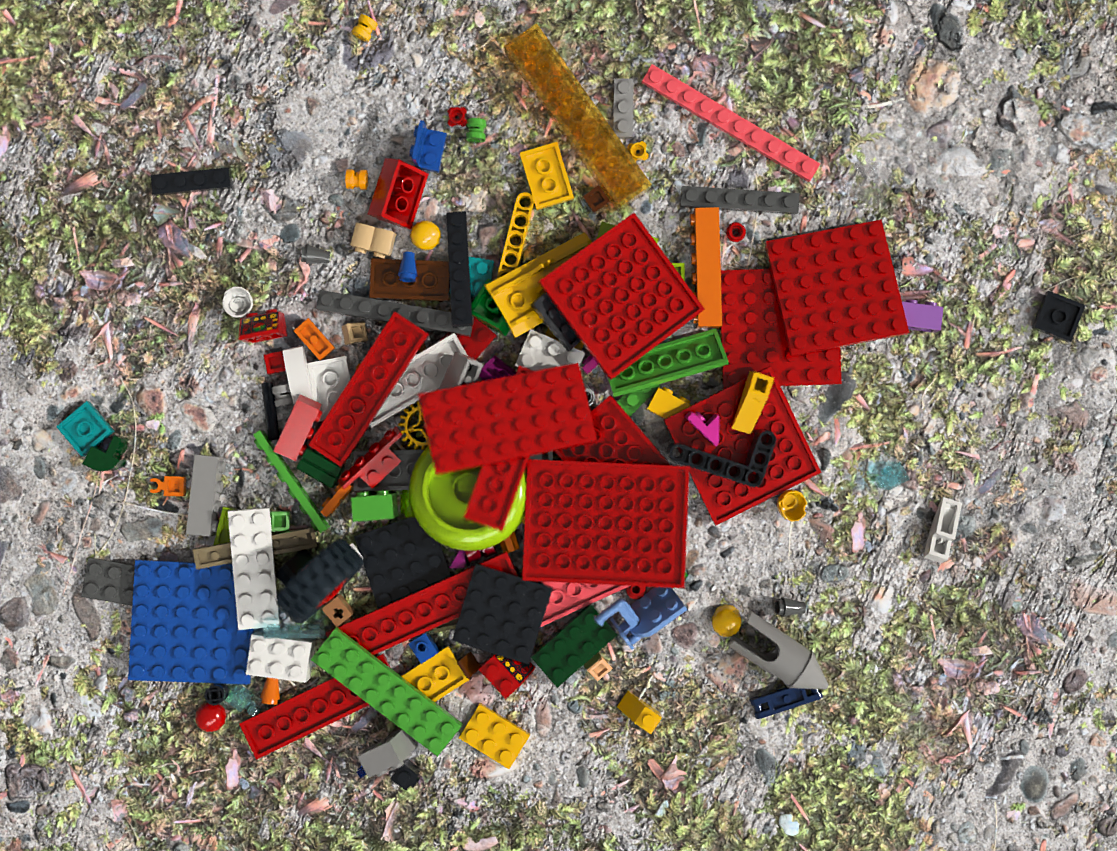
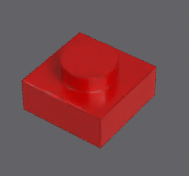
M283 351L264 355L267 374L286 371Z

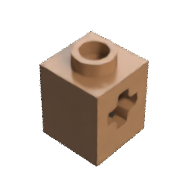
M341 594L322 608L336 627L352 621L353 618L351 616L355 613ZM343 609L344 612L338 616V610Z

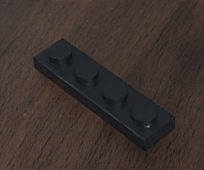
M229 167L151 175L152 195L154 196L233 188L231 169Z

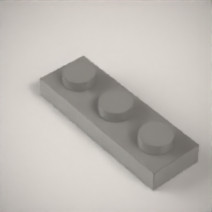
M614 78L613 139L633 138L634 79Z

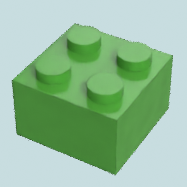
M391 490L376 491V495H372V491L356 493V497H351L353 522L398 517L397 493H392Z

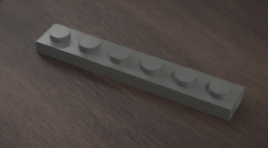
M682 186L680 207H719L722 210L798 214L800 193Z

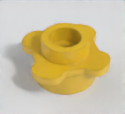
M641 141L640 143H630L627 150L630 151L629 160L632 163H635L637 160L645 161L648 159L645 142Z

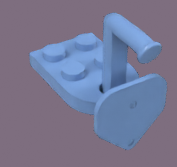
M655 587L631 606L624 599L617 600L600 614L594 616V620L602 626L604 625L603 622L609 618L624 641L633 650V644L641 638L652 636L688 609L672 588ZM617 611L624 618V623L620 626L612 617Z

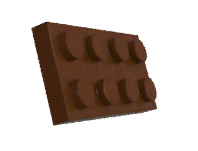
M371 258L369 298L449 302V261L415 260L418 276L415 282L408 283L399 280L398 272L401 259Z

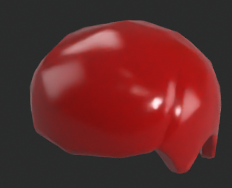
M204 702L196 710L195 721L197 726L203 731L214 732L225 724L227 714L222 705H211L208 702Z

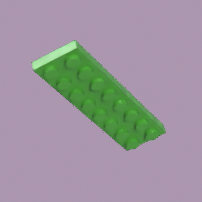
M337 627L311 658L319 667L437 757L462 727L463 723Z

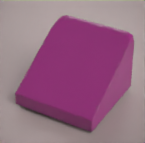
M460 550L450 568L466 567L465 551Z

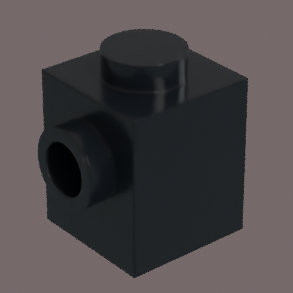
M409 759L403 761L404 764L397 768L390 778L405 791L410 786L414 788L420 779L418 775L421 768Z

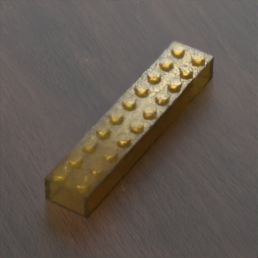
M537 23L504 46L506 56L617 212L651 189L652 184Z

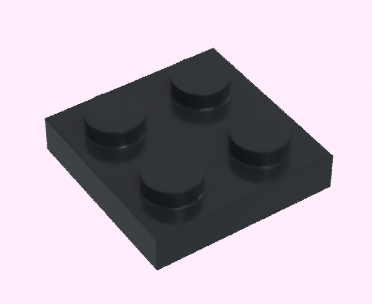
M1046 291L1032 328L1063 341L1072 342L1085 305L1051 291Z

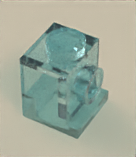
M901 462L891 463L893 467L890 465L880 470L881 474L875 478L880 489L883 488V490L889 491L910 480Z

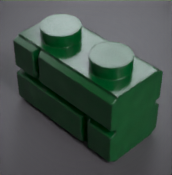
M307 448L296 469L326 486L334 488L345 466L340 467L315 449Z

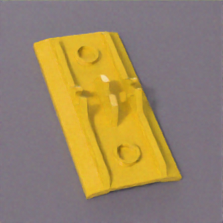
M585 232L485 285V288L507 322L514 338L544 322L530 305L545 292L538 282L592 243Z

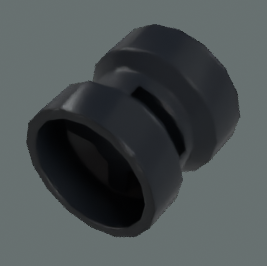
M214 683L206 689L205 700L211 705L220 704L228 698L230 694L229 686L227 684Z

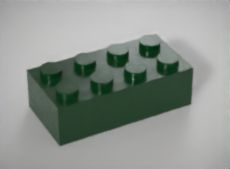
M593 604L584 607L531 655L532 660L557 688L618 635L607 620L603 622L604 625L602 626L596 623L594 616H597L600 612Z

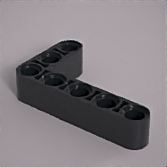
M766 429L758 430L752 440L745 464L678 442L669 444L666 452L668 457L677 463L756 487L763 481L776 443V436ZM764 434H768V442L762 444L761 437ZM680 447L681 454L678 457H673V449ZM699 453L700 460L697 463H692V455ZM757 453H761L763 456L762 460L756 463L754 457ZM717 459L719 462L718 467L711 469V461ZM732 466H737V473L735 475L729 474V469ZM751 472H755V480L748 481V475Z

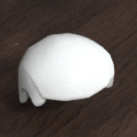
M232 287L225 291L222 305L228 315L234 318H243L252 310L253 298L249 291L243 287Z

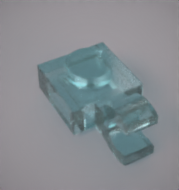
M237 684L225 699L226 702L239 712H242L245 708L253 717L262 709L251 700L254 694L241 684Z

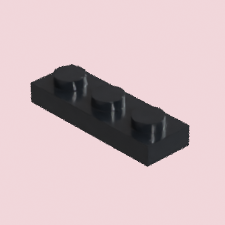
M543 292L530 304L567 351H571L581 341L546 292Z

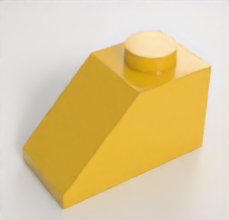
M630 691L625 693L617 705V708L630 720L649 734L653 732L662 719L660 712Z

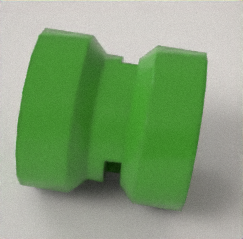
M480 118L467 119L468 132L466 133V140L474 143L485 142L486 135L484 129L486 128V120Z

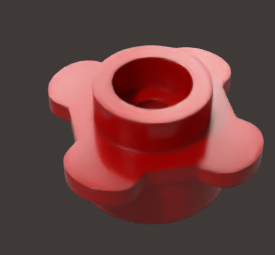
M450 107L447 110L449 114L448 125L450 127L455 125L464 127L467 124L465 119L466 108Z

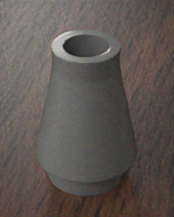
M310 245L303 246L301 262H306V264L329 263L330 251Z
M783 597L775 601V613L781 617L804 614L806 611L805 602Z

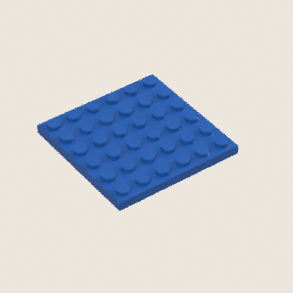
M135 560L128 680L251 684V675H246L251 635L254 633V629L238 630L233 565L228 563L196 569L195 562Z

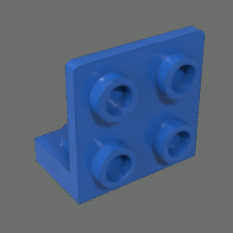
M420 120L419 125H416L414 129L416 140L415 145L410 147L409 156L412 157L416 168L439 173L447 133L427 129L425 122Z

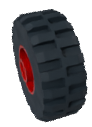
M335 540L288 582L277 595V605L295 623L301 624L336 596L342 587L360 570L364 564L362 557L345 540Z

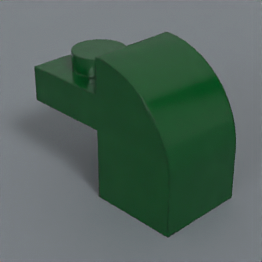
M114 435L107 450L99 446H91L82 464L96 471H114L119 469L127 461L121 458L120 455L125 453L128 446L126 443L129 439Z

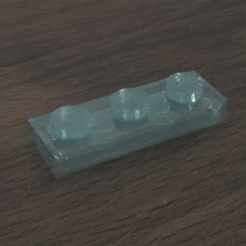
M268 624V627H262V636L264 639L325 638L326 630L320 627V624H308V627H300V624H288V627H280L279 624Z

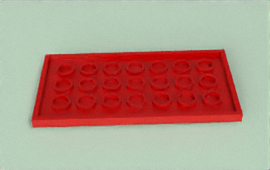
M579 362L418 395L436 476L597 441Z

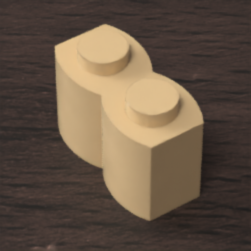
M356 222L350 246L355 248V252L366 254V251L373 252L374 257L385 259V256L391 257L396 233Z

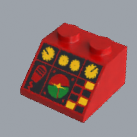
M277 309L266 310V314L258 315V313L246 314V318L240 319L239 340L252 344L288 337L284 313L277 311Z
M493 653L480 665L479 671L507 699L521 686L536 667L531 662L526 664Z

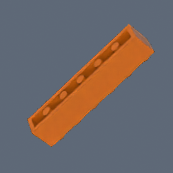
M719 207L695 208L693 214H690V226H693L694 232L690 234V244L694 245V253H691V265H694L695 273L691 274V283L695 284V292L693 293L705 310L694 317L692 322L696 324V329L720 328L722 326Z

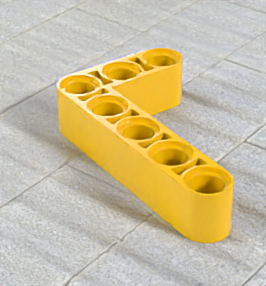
M520 193L516 198L497 279L518 268L520 265L534 209V199L530 193ZM528 199L531 203L528 207H522L520 205L521 200ZM518 218H523L526 220V223L523 226H517L515 221ZM513 237L521 239V243L516 246L512 245L510 241ZM514 256L516 257V262L509 265L506 263V258Z

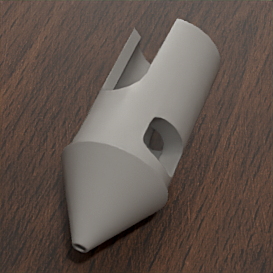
M749 611L745 615L748 618L747 623L774 641L776 646L771 652L762 653L733 635L729 640V647L769 674H773L783 680L787 688L827 689L829 684L813 650L807 649L754 612Z

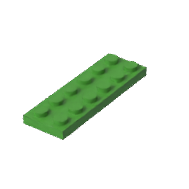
M715 328L659 344L612 380L608 378L613 397L728 365V358Z

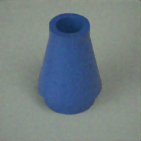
M403 252L398 272L399 280L402 282H415L418 276L415 253Z

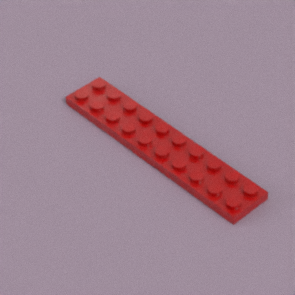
M508 551L479 563L519 576ZM475 565L353 619L337 628L371 654L375 655L454 620L460 616ZM335 628L325 633L327 638L330 636V634L333 632Z

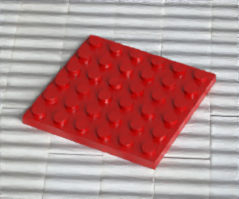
M632 213L538 282L610 380L705 310L635 213Z
M882 219L765 242L790 357L907 335L909 333Z
M770 269L721 270L722 326L720 327L721 343L728 358V365L722 366L723 389L748 377L749 371L758 372L768 366L772 367L780 386L842 384L840 347L790 357Z
M771 366L756 372L772 377L774 380L751 435L731 429L748 377L663 419L674 442L745 464L752 440L758 430L766 429L776 436V443L763 481L759 486L751 487L689 466V474L715 526L821 473ZM689 411L694 414L696 412L701 414L705 418L704 424L715 413L719 415V444L717 446L706 439L684 417ZM764 434L761 437L762 444L768 442L769 435ZM677 447L679 454H681V448ZM695 453L691 457V462L697 463L700 460L699 453ZM761 453L755 455L754 460L756 463L762 460L763 456ZM717 459L711 461V469L718 467L719 462ZM732 466L729 469V474L735 475L737 473V466ZM751 472L748 475V481L755 480L756 473Z

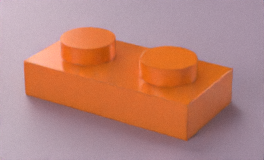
M307 318L294 330L297 336L320 361L335 349L334 345L310 318Z
M351 483L346 489H343L339 484L334 490L336 494L332 498L328 497L322 504L323 509L321 513L325 517L331 516L354 488V485Z

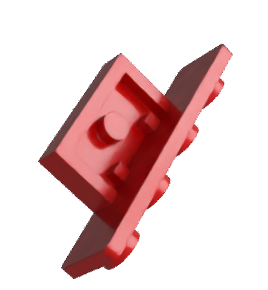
M397 426L387 430L379 442L374 443L364 456L359 457L349 470H345L340 475L338 482L343 489H346L357 477H360L373 489L401 462L400 458L389 449L403 435Z

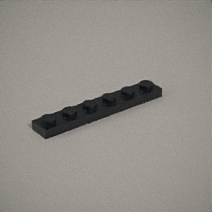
M466 211L447 212L452 326H473Z

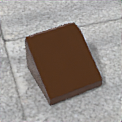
M468 652L459 658L457 662L468 679L480 667L472 652Z

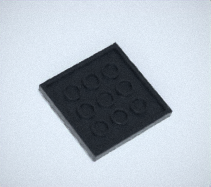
M415 516L354 536L359 553L363 557V565L378 608L452 576L441 543L434 540L423 530Z
M476 563L452 641L529 664L553 587L536 581H522L520 576Z

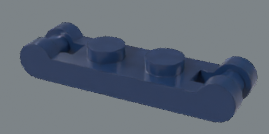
M786 687L753 697L749 700L751 706H754L755 718L762 719L823 698V695L819 689H810L811 694L807 695L805 689ZM767 702L768 708L763 709L761 704Z

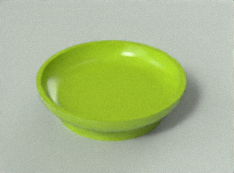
M428 446L417 459L410 477L409 498L412 511L423 530L444 546L463 551L490 548L508 538L518 528L525 516L527 468H525L503 532L464 519L482 466L436 476L430 447Z

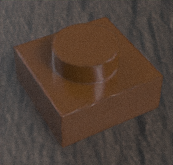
M599 185L583 196V200L593 213H596L610 203V200Z

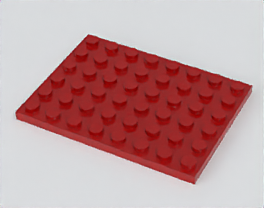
M529 459L527 464L522 581L685 588L689 466Z

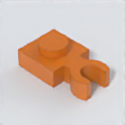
M164 476V481L160 478L150 479V482L158 484L157 489H150L151 493H159L164 490L163 496H186V476Z

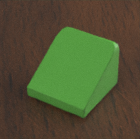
M270 511L272 532L289 531L290 511Z

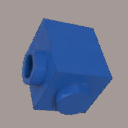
M428 631L413 637L409 642L410 648L421 664L440 651Z

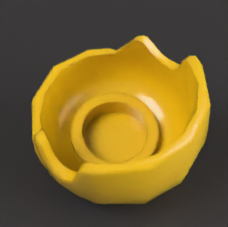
M423 220L417 222L412 227L410 238L414 246L426 251L434 249L439 244L441 233L436 224Z
M794 489L786 490L778 497L777 509L783 518L794 522L805 517L807 501L801 492Z
M727 604L717 607L712 617L714 631L723 637L736 635L742 624L739 610L733 605Z

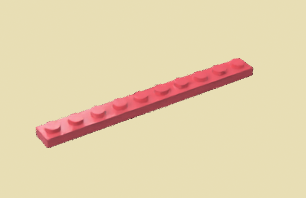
M653 64L642 80V84L808 182L811 181L820 166V163Z

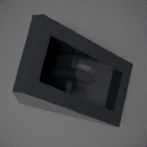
M306 549L301 550L288 560L275 575L286 586L314 557Z

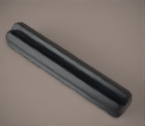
M265 382L261 386L268 439L278 440L280 435L274 403L275 395L272 393L273 383Z

